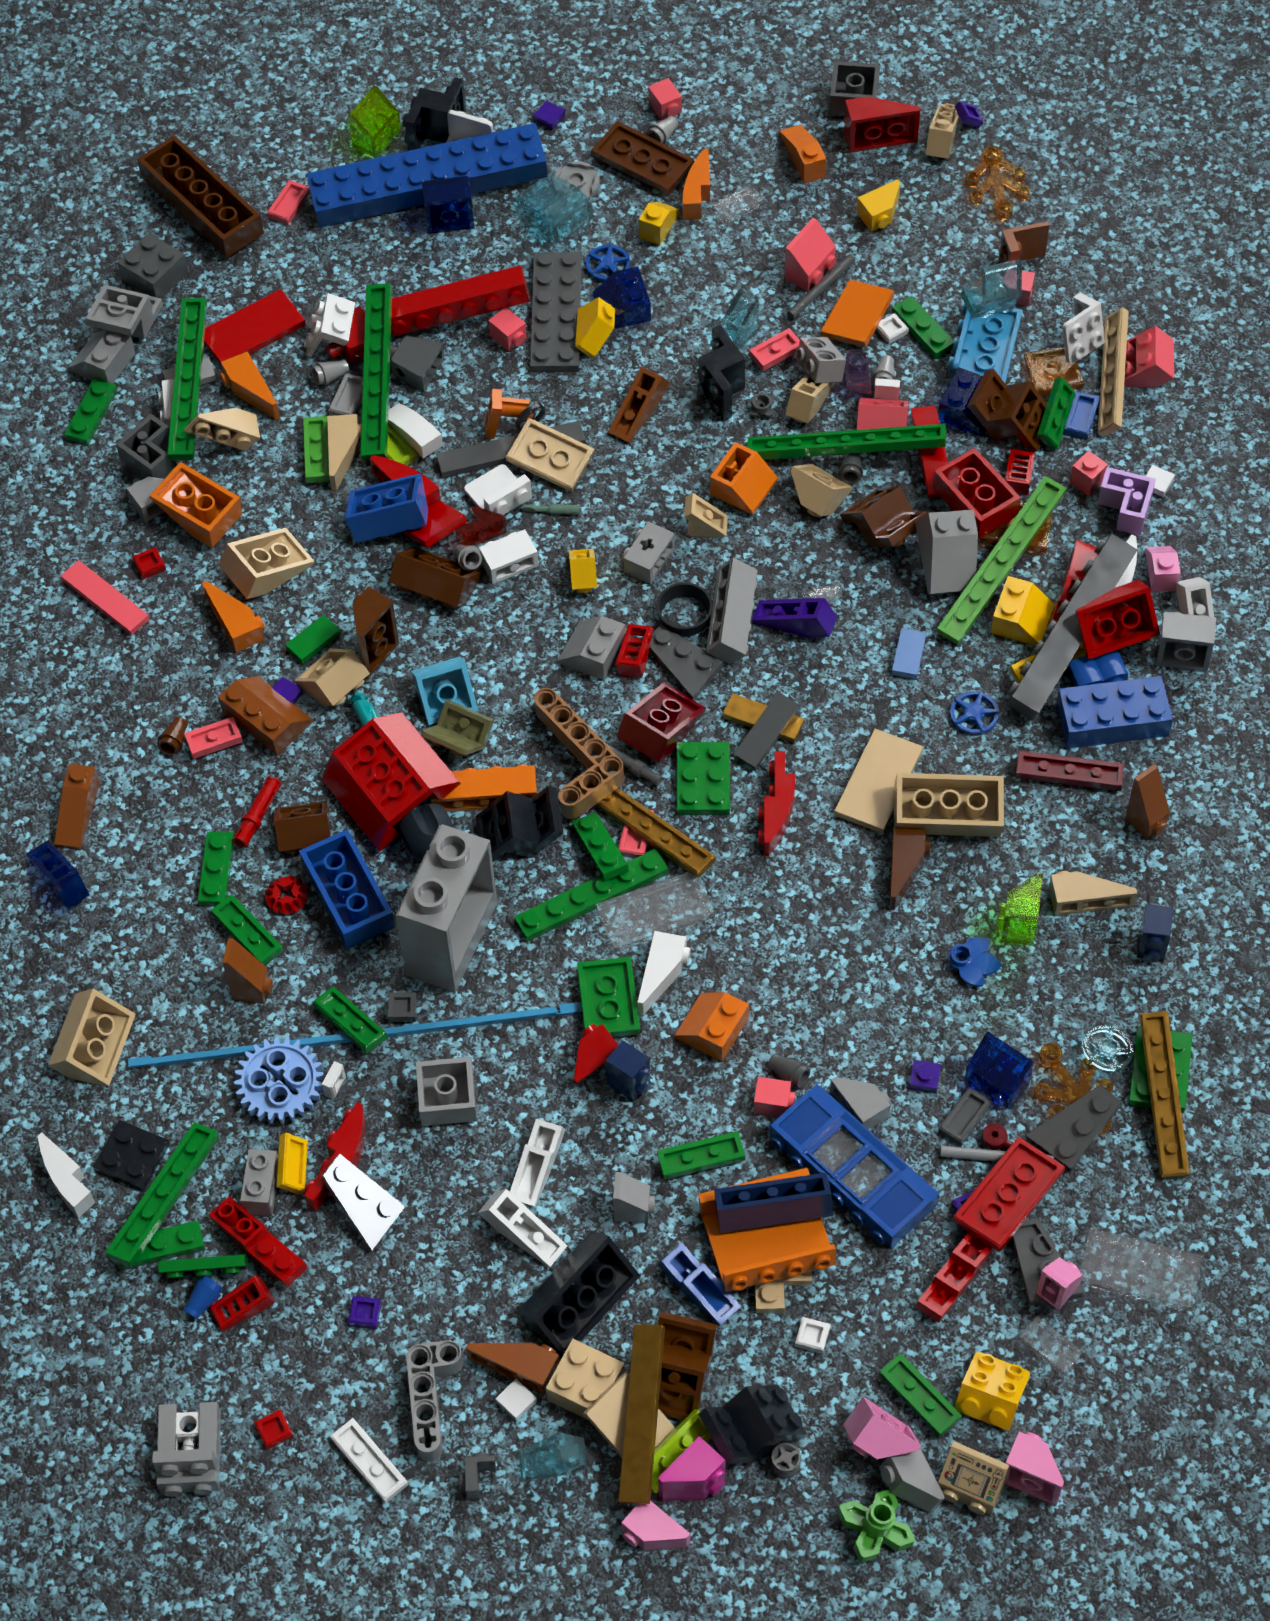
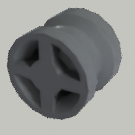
M782 1443L774 1448L771 1457L772 1471L780 1478L788 1479L794 1477L800 1470L801 1454L798 1448L791 1443Z

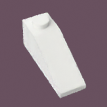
M654 931L638 998V1015H644L681 974L683 963L688 964L691 948L687 947L686 936Z
M507 1189L494 1192L478 1212L499 1233L547 1267H551L567 1247L555 1233Z

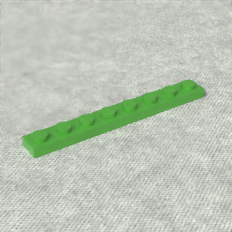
M1046 476L1042 479L937 628L938 634L957 645L960 644L1066 493V487Z

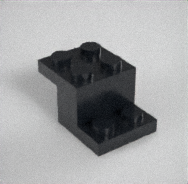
M454 77L451 85L447 86L445 93L420 88L417 96L412 98L411 109L403 118V127L406 130L405 143H407L408 151L421 148L424 139L442 143L447 142L449 137L447 115L449 111L454 110L466 113L463 79Z
M719 325L712 328V340H710L712 351L699 357V368L697 369L699 383L697 388L701 396L708 399L712 411L715 414L718 413L721 419L725 421L732 418V394L745 389V357L723 327Z
M547 786L533 798L506 791L476 815L478 836L490 840L492 862L505 852L532 858L563 834L557 789L555 787Z
M779 1385L746 1386L721 1407H706L698 1414L720 1454L725 1459L726 1464L760 1462L782 1442L799 1441L807 1435L802 1426L803 1423L800 1416L794 1412L788 1402L786 1392Z

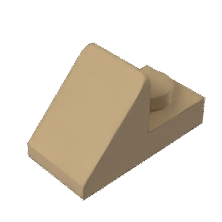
M694 493L686 496L684 517L689 520L688 535L725 537L727 534L728 515Z

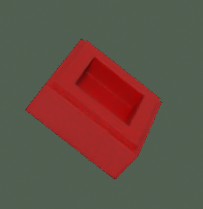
M156 547L132 556L143 580L166 571L165 564Z
M281 1409L254 1422L267 1450L294 1437Z

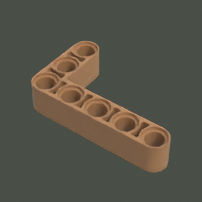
M542 688L534 696L537 717L588 769L564 786L558 794L561 814L566 818L575 819L624 783L623 762L554 690ZM568 801H576L571 804L567 803Z

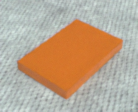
M849 280L824 324L821 336L866 348L894 298V290Z

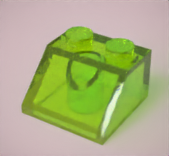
M374 85L348 115L352 147L374 158L387 148L390 140L394 135H398L401 130L399 111L382 91Z
M1036 873L1009 891L1006 903L1001 902L997 931L1002 932L1001 942L1034 945L1043 873Z

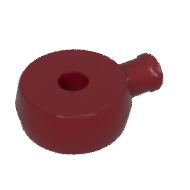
M989 1124L982 1131L981 1138L983 1144L989 1149L998 1150L1002 1147L1009 1149L1013 1144L1012 1141L1008 1140L1006 1129L1000 1124Z

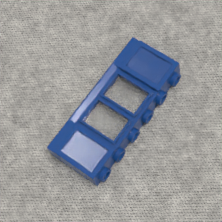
M818 1084L811 1090L809 1089L770 1125L771 1144L778 1151L781 1152L783 1150L788 1154L796 1168H808L810 1175L827 1172L832 1200L838 1206H844L850 1211L853 1220L861 1226L865 1225L871 1231L873 1238L881 1245L886 1244L892 1249L938 1205L939 1193Z

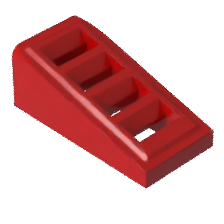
M1010 449L1005 481L1017 494L1029 495L1035 452ZM1014 457H1016V458H1023V459H1029V460L1015 459ZM1013 463L1028 465V467L1013 465ZM1012 470L1024 471V472H1027V473L1015 472V471H1012ZM1011 476L1021 477V478H1026V479L1012 478Z
M628 624L615 663L619 676L643 677L653 635V627ZM632 636H642L644 638L638 639L632 638Z
M255 1275L212 1304L209 1308L220 1329L225 1331L265 1310L276 1301L265 1281ZM257 1290L260 1294V1297L258 1298L254 1294V1292ZM246 1296L248 1297V1299H249L250 1302H251V1303H249L248 1305L246 1304V1302H245L244 1299H243V1298L246 1297ZM237 1302L241 1310L237 1312L232 1303ZM225 1307H227L231 1315L228 1319L222 1311Z

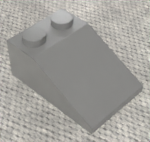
M974 510L928 513L915 521L928 595L963 592L976 574L978 531Z

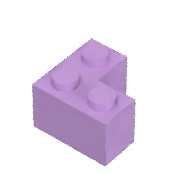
M1109 467L1106 468L1100 488L1098 504L1120 510L1116 530L1141 536L1156 479Z

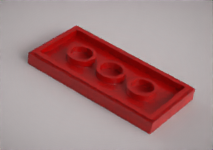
M280 289L206 327L204 344L221 365L222 361L247 351L249 355L304 327L306 322Z
M1018 1137L953 1216V1222L1000 1252L1065 1171V1166Z

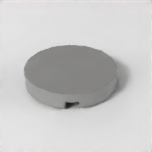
M572 161L567 163V166L563 168L561 166L554 174L553 185L557 195L562 199L571 202H582L590 199L597 193L600 187V176L592 165L582 161Z

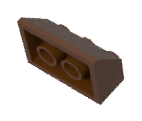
M413 547L396 553L389 582L397 585L396 588L401 591L411 592L412 590L419 593V597L423 599H436L442 601L443 606L455 609L467 603L483 571L477 569L465 570L458 562Z
M369 586L363 593H359L355 597L352 604L361 662L370 673L366 677L367 679L399 645L393 601Z

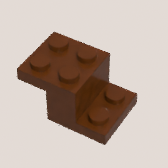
M994 369L986 370L967 405L993 439L1017 436L1029 452L1038 451L1042 440L1037 434L1047 403L1030 381L1006 385Z
M900 486L878 488L839 515L844 523L854 522L857 524L869 548L880 547V549H884L890 546L896 548L905 542V537L910 534H917L915 521L928 513L926 511L914 512Z
M661 1311L658 1325L665 1327L658 1409L665 1416L684 1420L694 1409L699 1410L702 1392L709 1376L718 1325Z

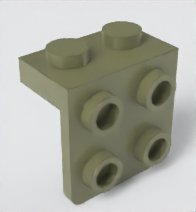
M447 700L444 703L438 724L422 730L421 736L427 738V742L431 745H443L449 748L452 754L464 757L485 748L494 719Z

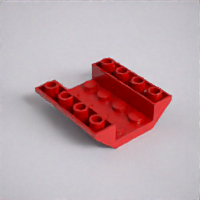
M402 712L372 718L331 753L322 776V781L379 852L400 835L393 826L407 813L417 807L432 793L442 800L461 784Z

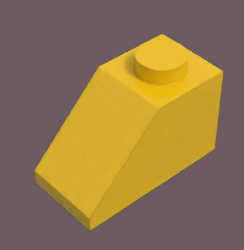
M898 179L858 197L857 214L871 232L892 223L900 194V181Z
M661 202L648 203L639 218V238L661 246L681 213V209Z
M600 297L578 308L575 347L590 358L596 357L613 331L615 323V308Z
M594 549L569 550L572 590L577 589L579 593L591 592L592 588H597Z

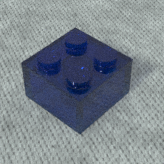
M469 176L421 181L428 234L475 229Z

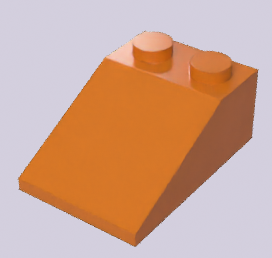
M179 462L149 495L153 502L192 537L211 548L215 546L242 515L239 496L182 462Z

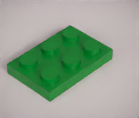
M677 742V815H730L729 742Z
M631 957L577 962L584 1028H588L593 1023L598 1027L603 1023L612 1037L640 1034Z
M1137 1026L1128 1105L1151 1108L1141 1026ZM1171 1031L1181 1113H1184L1193 1034Z

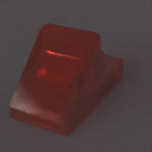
M470 506L473 522L465 523L455 529L457 545L474 546L505 534L506 522L502 514Z

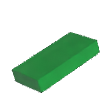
M322 615L286 643V650L304 664L339 637L341 630L325 615Z

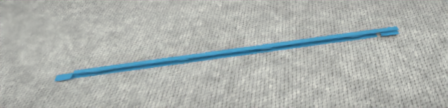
M576 1002L560 1004V1010H556V1007L405 1025L384 1028L383 1030L387 1033V1038L579 1014L583 1013L582 1003ZM344 1034L290 1040L291 1045L300 1040L301 1049L307 1045L309 1047L352 1042ZM257 1044L260 1048L264 1047V1044ZM253 1045L154 1058H151V1056L128 1059V1067L137 1068L153 1065L160 1067L245 1056L246 1051L254 1054L255 1050Z

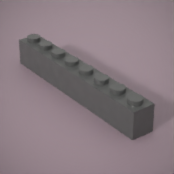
M1113 534L1106 541L1101 539L1094 550L1097 553L1094 561L1089 559L1081 571L1085 574L1082 581L1077 579L1069 592L1073 594L1069 601L1065 599L1059 607L1057 613L1061 615L1057 622L1052 619L1044 632L1048 634L1044 642L1039 640L1032 651L1036 655L1032 662L1027 660L1020 671V674L1023 675L1019 683L1014 681L1007 692L1011 697L1006 705L1030 720H1034L1083 641L1075 610L1115 588L1138 549Z

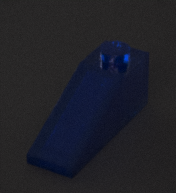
M49 840L26 853L27 858L66 909L80 904L83 899L90 895L78 871Z

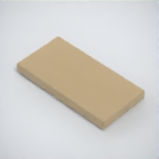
M874 729L835 809L834 816L883 834L894 812V783L897 773H913L923 752V746Z

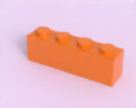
M521 764L515 767L502 768L494 766L489 769L467 768L461 771H451L461 784L442 800L432 793L431 804H439L447 812L484 810L506 791L533 798L537 795L535 765Z

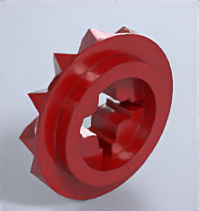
M291 874L288 877H281L279 875L277 880L274 882L270 881L269 887L265 890L266 903L276 913H295L307 902V886L302 882L301 878H294ZM289 889H291L290 891L292 897L284 896L282 898L280 890H284L287 892Z

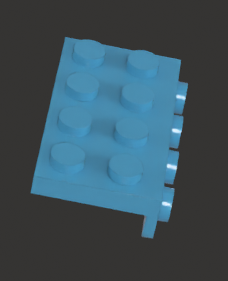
M971 293L969 301L965 300L962 314L965 315V319L960 318L957 333H961L960 338L955 337L953 352H956L955 357L950 356L948 371H952L951 381L978 386L985 371L994 369L1006 384L1023 310L975 301L976 294Z

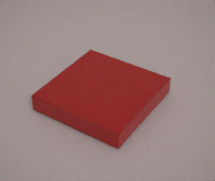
M437 500L428 506L426 526H422L417 530L402 531V533L429 548L464 525L467 520L463 513Z

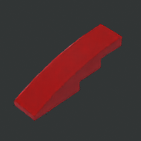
M936 406L911 408L913 426L940 424ZM945 447L918 449L920 456L919 465L928 498L940 497L933 490L934 471L948 463Z
M968 1232L952 1251L950 1259L935 1275L932 1284L917 1300L915 1308L939 1323L994 1251V1248Z

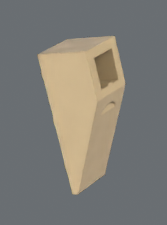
M948 103L938 105L929 128L925 155L949 159L959 121L955 105Z
M238 408L198 414L184 428L185 432L243 451H247L260 438L256 414Z

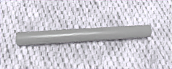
M941 1146L940 1157L998 1162L1006 1151Z

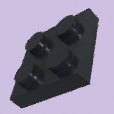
M119 1120L94 1163L93 1169L95 1172L144 1191L170 1145L169 1140Z

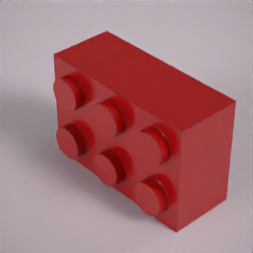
M975 447L934 471L933 490L952 511L974 510L978 539L1018 515L1021 497Z

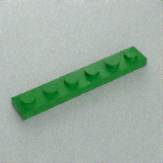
M655 848L628 861V872L606 881L599 875L514 916L515 923L526 942H529L669 874L668 867Z
M196 1122L192 1124L106 1250L107 1259L129 1268L133 1267L220 1138L218 1131Z

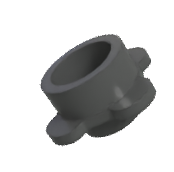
M759 393L750 398V403L752 404V408L749 410L750 415H765L766 417L773 415L772 405L774 404V399L771 396Z

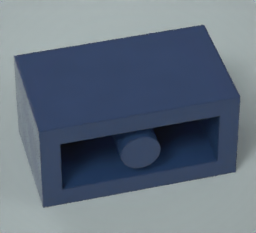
M1146 904L1140 926L1137 958H1142L1149 962L1164 961L1171 937L1173 907Z
M622 1040L606 1060L607 1084L635 1102L639 1095L644 1096L651 1086L650 1058Z

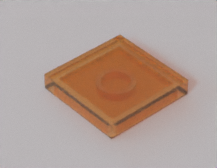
M1065 346L1024 353V361L1031 383L1040 395L1050 394L1054 380L1060 377L1073 390L1083 388L1084 382L1078 363L1076 362L1071 365L1066 362Z

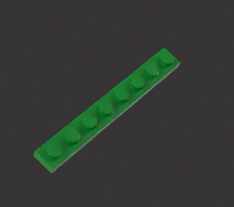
M390 283L366 285L361 458L363 461L370 460V457L373 455L387 458L392 286Z
M182 298L168 444L169 461L194 460L196 435L185 432L184 428L198 415L207 312L206 298Z
M946 424L749 437L747 448L756 451L763 460L921 448L935 449L946 447Z

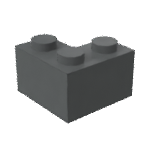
M148 415L116 444L120 462L143 479L146 477L165 479L172 471L168 453L165 452L169 444L170 431L168 425L154 415Z

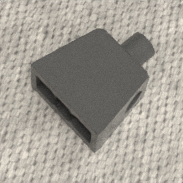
M406 336L399 347L390 346L392 374L394 377L425 392L445 359L443 343Z

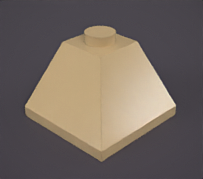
M813 464L793 466L791 469L800 504L808 508L807 512L818 518L831 515L853 488Z

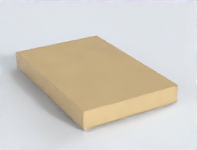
M528 418L509 450L506 461L572 492L593 456L594 448Z
M628 1373L621 1375L583 1413L621 1458L623 1456L630 1378ZM659 1409L655 1449L675 1429Z

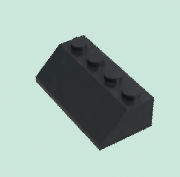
M591 1231L520 1307L516 1314L535 1336L563 1357L572 1339L581 1342L635 1283L640 1275L609 1236Z

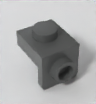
M478 1452L472 1454L471 1457H465V1473H460V1490L466 1491L468 1501L479 1500V1471H495V1456L485 1452Z

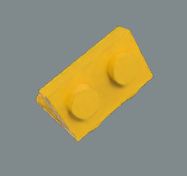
M977 1352L962 1382L954 1408L962 1414L1009 1431L1019 1401L1029 1380L1030 1372L1019 1365L1010 1364L990 1354Z

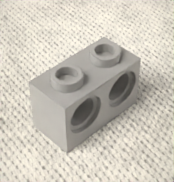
M827 337L800 338L799 347L795 352L796 360L815 383L842 382L846 359Z
M248 1149L240 1201L242 1207L252 1215H273L277 1189V1151Z

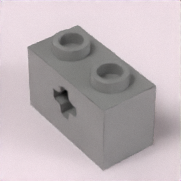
M648 521L645 527L639 529L636 533L633 545L627 547L623 553L624 572L651 584L675 548V533Z

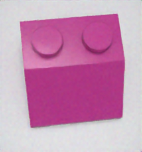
M699 1436L658 1477L659 1498L662 1501L705 1500L710 1494L715 1496L725 1485V1459Z

